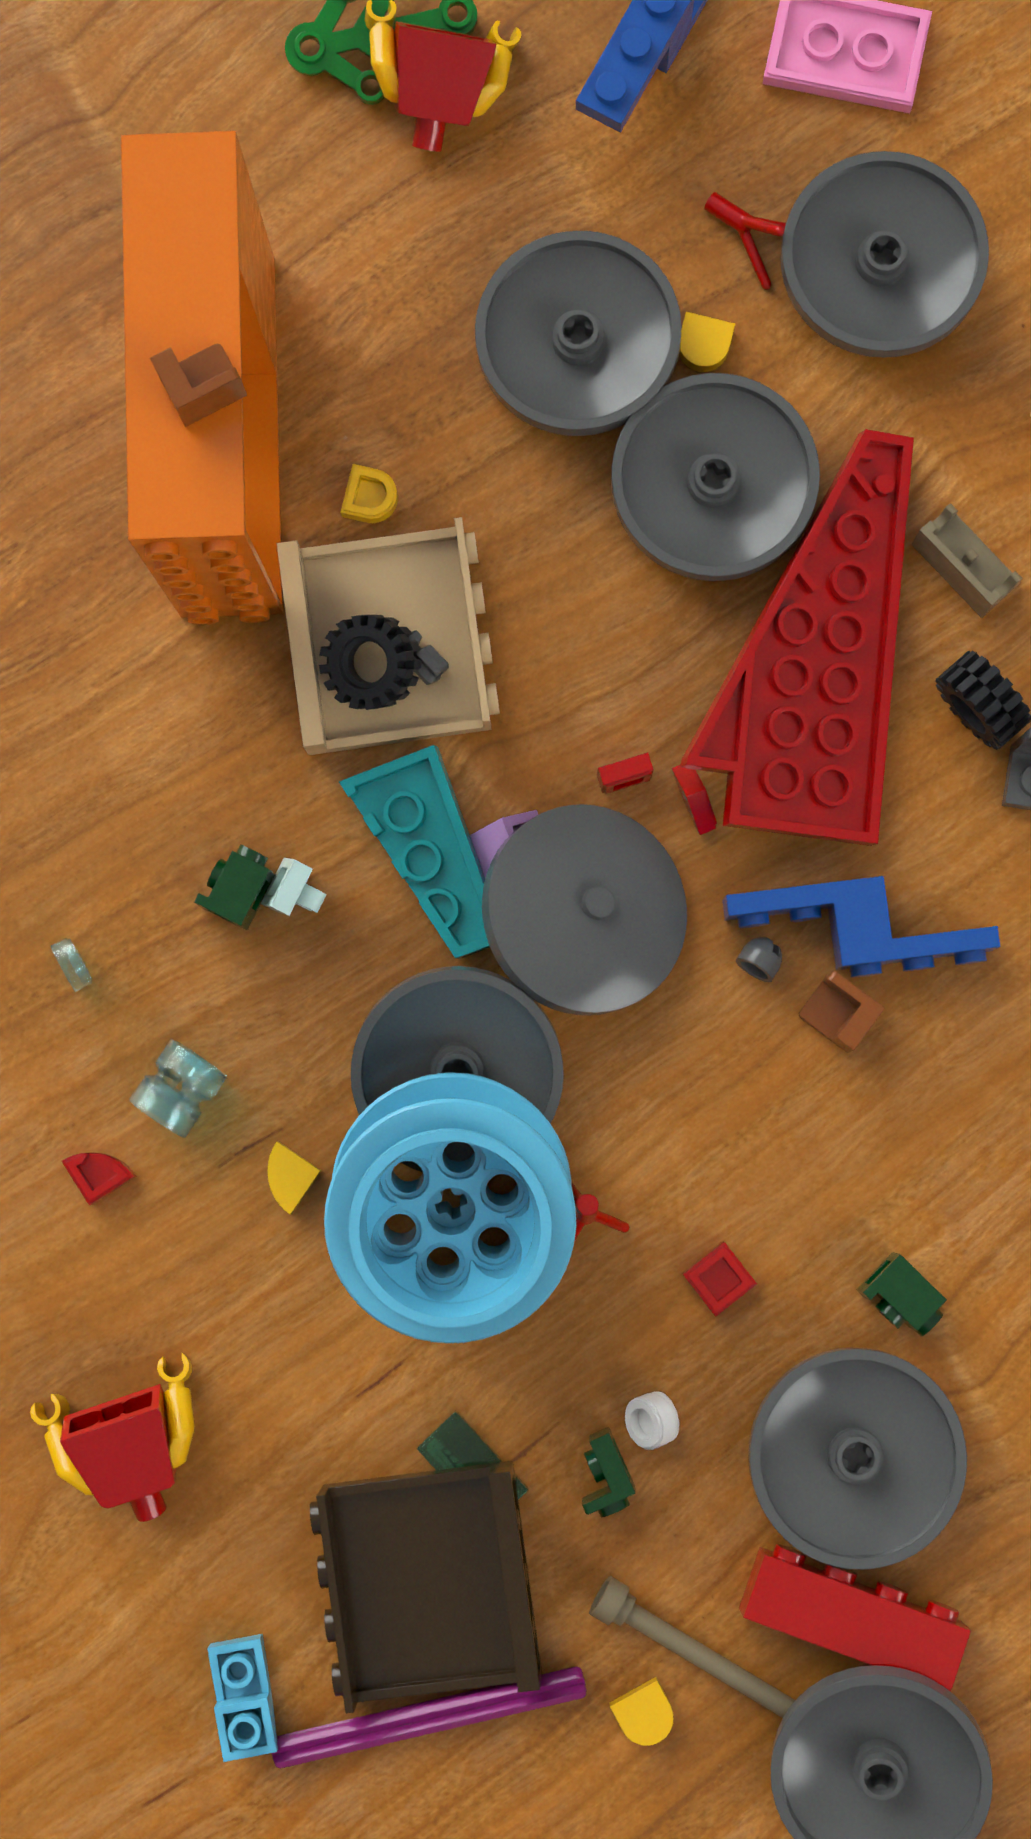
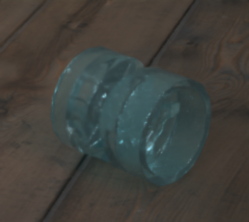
M171 1038L155 1061L158 1072L156 1075H145L129 1098V1101L159 1124L175 1134L186 1138L202 1115L199 1107L201 1101H212L228 1076L207 1060ZM184 1080L180 1091L176 1088V1085Z

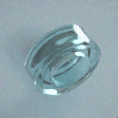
M66 937L50 946L75 992L92 983V976L71 939Z

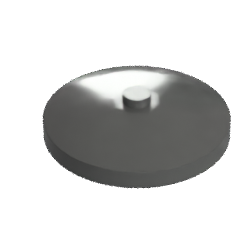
M891 151L868 152L833 164L822 171L804 188L790 211L784 229L780 255L781 272L787 294L794 308L806 324L820 337L843 350L855 354L882 358L898 357L919 352L935 345L953 332L966 318L986 278L989 260L988 236L983 217L974 199L966 188L949 172L924 158L911 154Z
M566 231L547 235L523 246L496 270L488 282L478 306L475 339L483 375L497 399L511 413L529 425L547 432L567 436H586L608 432L625 425L630 416L644 408L665 385L669 384L679 358L682 325L680 309L674 290L660 267L648 255L629 242L612 235L593 231Z
M724 373L692 375L665 385L653 400L627 420L616 443L611 472V488L616 512L623 528L634 544L648 558L661 567L684 577L705 581H725L745 577L763 570L785 555L802 535L816 504L820 481L819 460L814 440L807 425L794 407L774 390L757 381Z
M579 804L557 807L543 812L516 829L504 841L487 871L482 895V916L486 937L492 953L507 977L518 988L538 1003L551 1009L568 1014L591 1016L614 1012L635 1004L652 993L666 979L678 960L683 947L687 926V904L677 868L668 852L652 833L632 818L620 812L595 805Z
M450 966L430 969L405 979L383 995L373 1006L365 1018L355 1042L351 1060V1088L359 1115L378 1097L400 1084L425 1075L451 1072L483 1076L513 1089L538 1108L550 1124L560 1103L564 1077L563 1059L558 1037L550 1019L537 1001L518 988L511 980L488 970L474 967ZM452 1142L446 1146L444 1152L449 1159L461 1162L469 1159L473 1155L474 1150L468 1143ZM412 1161L401 1162L412 1169L423 1172L422 1168Z
M853 1347L834 1349L811 1356L795 1365L773 1385L763 1399L756 1413L749 1439L748 1461L750 1477L758 1502L769 1521L781 1536L796 1549L819 1562L835 1567L861 1570L874 1569L898 1563L915 1555L928 1546L948 1524L958 1506L965 1485L967 1472L966 1442L962 1426L951 1402L940 1387L923 1371L895 1355L879 1350Z
M878 1665L860 1666L834 1673L821 1679L803 1692L790 1706L777 1729L771 1755L772 1793L781 1820L794 1839H975L984 1825L991 1804L992 1769L987 1743L982 1730L967 1707L953 1693L936 1681L919 1673L903 1668Z

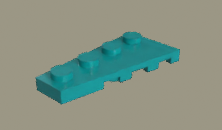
M432 745L339 781L347 796L353 800L363 815V820L373 835L378 838L392 859L391 862L402 879L406 880L418 898L420 906L455 959H461L490 948L482 916V895L485 877L439 748L436 745Z

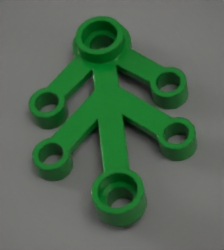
M327 0L314 22L301 23L290 31L285 42L287 60L294 70L303 75L314 76L324 71L356 91L358 98L363 103L375 105L384 98L381 88L374 96H368L361 90L364 81L368 79L377 81L374 71L366 70L362 72L338 55L359 50L371 58L370 30L365 23L366 6L353 28L333 32L348 3L355 2L356 0ZM372 0V12L376 16L384 17L388 11L389 0ZM442 0L439 8L396 17L395 24L398 21L471 35L477 24V8L472 0ZM453 6H461L466 10L467 17L462 22H454L448 17L449 9ZM312 39L318 42L320 48L317 54L313 56L304 55L300 50L304 41Z

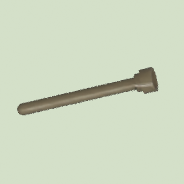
M612 1576L605 1580L598 1591L589 1614L606 1625H610L612 1622L619 1626L623 1623L628 1624L781 1718L784 1717L790 1706L795 1702L793 1698L635 1604L636 1597L628 1593L629 1587Z

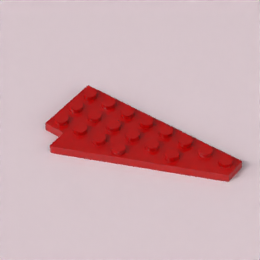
M868 429L858 434L681 760V768L727 774L723 826L867 846L878 844L913 437Z

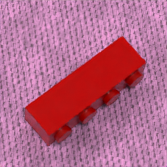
M776 1544L774 1551L759 1547L739 1606L743 1618L872 1666H892L919 1673L936 1681L951 1692L971 1630L962 1621L957 1620L960 1613L958 1610L933 1600L928 1601L926 1608L906 1601L908 1592L878 1581L876 1588L873 1589L855 1582L858 1574L846 1568L826 1564L824 1570L804 1563L807 1555L781 1544Z

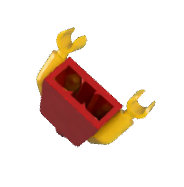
M369 0L366 5L365 23L370 30L371 66L382 93L387 100L395 103V108L399 114L416 117L412 146L441 152L446 123L469 126L472 117L482 116L506 89L512 61L511 53L521 38V31L516 27L511 34L510 40L505 41L498 34V26L500 25L498 20L495 21L486 38L398 21L395 24L397 7L393 0H389L388 15L385 17L376 16L372 12V0Z
M182 1353L184 1364L182 1373L176 1377H169L166 1372V1358L164 1356L161 1357L157 1370L161 1378L168 1382L169 1390L163 1392L161 1384L72 1414H69L70 1407L65 1397L60 1394H51V1400L55 1405V1413L50 1419L45 1415L43 1405L35 1402L30 1410L31 1418L35 1423L47 1427L48 1432L44 1435L57 1475L85 1495H94L99 1505L103 1508L109 1509L130 1502L136 1519L140 1522L150 1521L160 1516L166 1510V1504L160 1491L171 1488L175 1484L176 1468L180 1467L187 1460L195 1429L191 1391L184 1385V1382L192 1373L190 1359Z

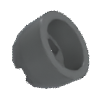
M758 937L750 940L743 947L736 959V963L754 978L764 982H772L782 963V951L779 946L773 944L771 939Z

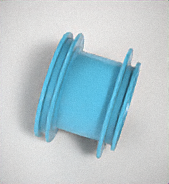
M451 1072L421 1076L400 1084L378 1097L357 1117L340 1145L325 1204L324 1226L328 1253L341 1283L356 1303L374 1319L403 1335L429 1342L465 1343L482 1340L500 1334L528 1318L550 1297L559 1284L571 1258L576 1234V1206L569 1163L564 1147L550 1122L538 1108L513 1089L492 1079L468 1073ZM452 1142H464L473 1148L474 1153L469 1159L456 1162L446 1156L444 1149ZM412 1161L422 1168L423 1174L417 1180L404 1181L396 1176L393 1169L400 1162ZM505 1174L512 1177L517 1185L507 1194H497L489 1189L487 1186L488 1181L495 1175ZM451 1188L454 1195H461L460 1206L452 1208L448 1201L441 1202L443 1190ZM404 1214L414 1221L415 1226L409 1232L397 1233L387 1226L386 1221L393 1215ZM491 1227H499L509 1235L507 1240L498 1246H489L483 1243L479 1236L485 1229ZM438 1247H447L456 1252L458 1258L449 1265H439L430 1259L429 1254Z

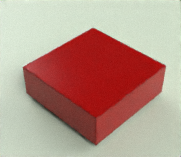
M647 752L599 767L597 778L602 793L608 794L650 781L654 769Z
M724 1241L682 1273L715 1317L757 1285Z

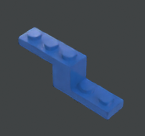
M632 0L577 97L576 110L621 133L656 69L665 73L668 72L707 0Z
M884 876L726 895L722 900L725 921L738 920V928L770 924L769 916L789 913L791 922L822 918L821 909H828L836 970L850 969L851 978L882 974L881 965L902 962L903 971L929 969L935 967L934 958L954 956L955 965L987 961L986 952L1001 947L998 926L892 939Z

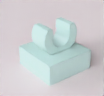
M283 858L261 904L290 916L295 904L318 913L327 894L306 884L313 870L312 868L295 859Z

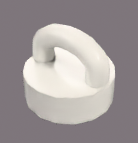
M656 1391L636 1397L628 1403L625 1410V1423L630 1437L638 1446L646 1450H653L673 1441L679 1433L680 1422L677 1410L672 1400L663 1392Z

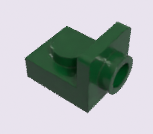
M609 1427L589 1436V1443L592 1449L584 1453L596 1482L598 1483L606 1479L609 1485L582 1498V1506L586 1515L598 1511L601 1518L612 1515L629 1506L630 1503L627 1497L636 1494L635 1484Z

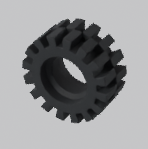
M383 615L351 616L352 619L340 621L336 624L339 629L329 631L325 639L330 641V645L322 646L319 656L327 657V664L319 665L320 674L328 673L330 680L324 682L327 690H336L338 693L334 698L340 703L349 702V708L357 710L390 707L397 704L396 700L405 699L410 694L407 688L409 686H416L419 677L413 675L414 669H421L422 659L414 660L413 652L420 650L417 641L410 642L408 639L413 633L407 627H399L398 623L400 621L392 617H383ZM368 641L378 644L384 650L387 657V668L384 675L373 683L363 680L357 674L354 667V655L357 649Z
M967 651L935 680L937 690L942 693L940 696L944 702L950 704L951 707L949 709L952 713L958 715L962 720L961 723L966 728L969 727L975 737L978 739L982 738L984 744L989 747L992 746L996 750L1000 749L1031 722L1030 709L1028 705L1022 702L1023 697L1021 694L1013 690L1011 687L1013 684L1008 678L1004 679L1000 675V670L995 665L991 667L988 659L983 656L979 657L977 652Z

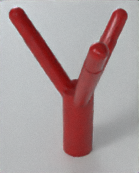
M714 192L708 198L704 210L738 231L762 288L769 290L772 284L750 231L753 229L780 237L784 234L786 223L754 217Z
M572 1184L576 1206L575 1240L583 1227L594 1221L623 1233L628 1232L630 1228L628 1223L599 1211L597 1198L591 1194L582 1195L576 1186Z

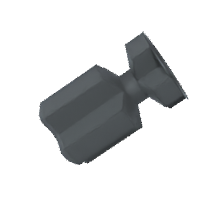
M414 630L408 639L410 642L417 641L419 645L422 635L417 630ZM431 645L424 648L419 646L420 650L413 652L414 660L422 659L421 669H414V672L426 685H430L441 678V675L449 668V664Z

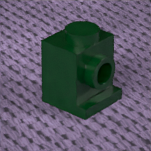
M240 844L237 852L232 851L227 861L220 859L213 868L207 882V886L212 888L209 897L198 893L194 903L248 930L275 876L270 869L264 867L268 858Z
M892 1252L856 1289L864 1298L872 1300L877 1295L881 1300L875 1306L876 1309L897 1329L906 1323L921 1337L927 1334L940 1321L943 1313L939 1308L947 1301L901 1254Z

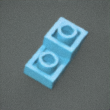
M263 1634L210 1643L207 1650L217 1701L214 1706L223 1762L277 1752L274 1707Z

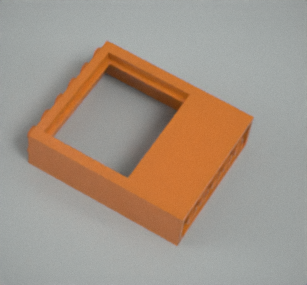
M236 131L121 135L128 540L180 617L188 618L189 623L199 625L215 624L219 622V616H239L240 621L248 623L267 622L270 620V615L283 614V589L277 543H281L275 258ZM214 344H220L233 368H236L247 396L185 427L150 358L171 347L178 362H181Z

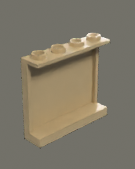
M462 517L454 518L455 527L307 548H300L297 540L277 543L303 747L308 755L492 730L490 715L500 714L496 683L485 684L483 665L492 664L493 661L489 633L478 634L476 614L486 613L481 582L471 584L469 564L479 563L474 532L464 533ZM383 615V617H392L400 621L398 623L399 627H407L411 632L417 630L422 635L419 646L424 648L431 645L448 662L449 668L441 675L437 682H433L430 685H426L419 678L416 686H409L407 688L410 694L405 699L396 700L397 704L393 706L357 710L349 708V702L340 703L334 698L338 693L336 690H327L324 682L330 680L328 673L320 674L319 665L327 664V657L319 656L322 646L330 645V641L325 639L329 631L339 629L336 624L340 621L352 619L351 616ZM368 641L357 649L354 655V667L357 674L363 680L371 683L378 681L384 675L387 668V657L384 650L378 644Z

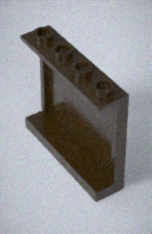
M513 1460L331 1483L322 1486L316 1496L317 1501L310 1503V1521L313 1534H321L324 1555H319L317 1558L318 1580L321 1589L329 1588L331 1609H325V1632L329 1643L336 1642L339 1661L332 1664V1684L335 1696H343L346 1714L354 1713L357 1703L364 1701L517 1683L518 1693L540 1690L542 1667Z

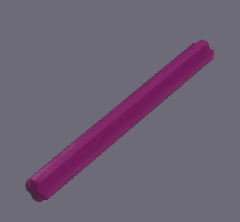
M571 1667L542 1674L540 1690L518 1693L517 1683L495 1685L277 1736L278 1750L272 1753V1758L275 1766L281 1769L582 1699L586 1696L587 1692L584 1675L580 1667Z

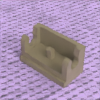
M950 503L933 522L930 520L920 529L911 545L968 605L983 618L1015 589L1023 578L1016 571L1012 573L959 518L957 515L958 510Z

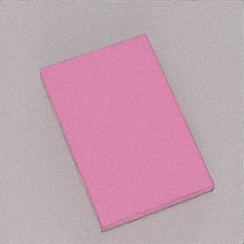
M780 0L762 84L910 114L932 11L878 0Z

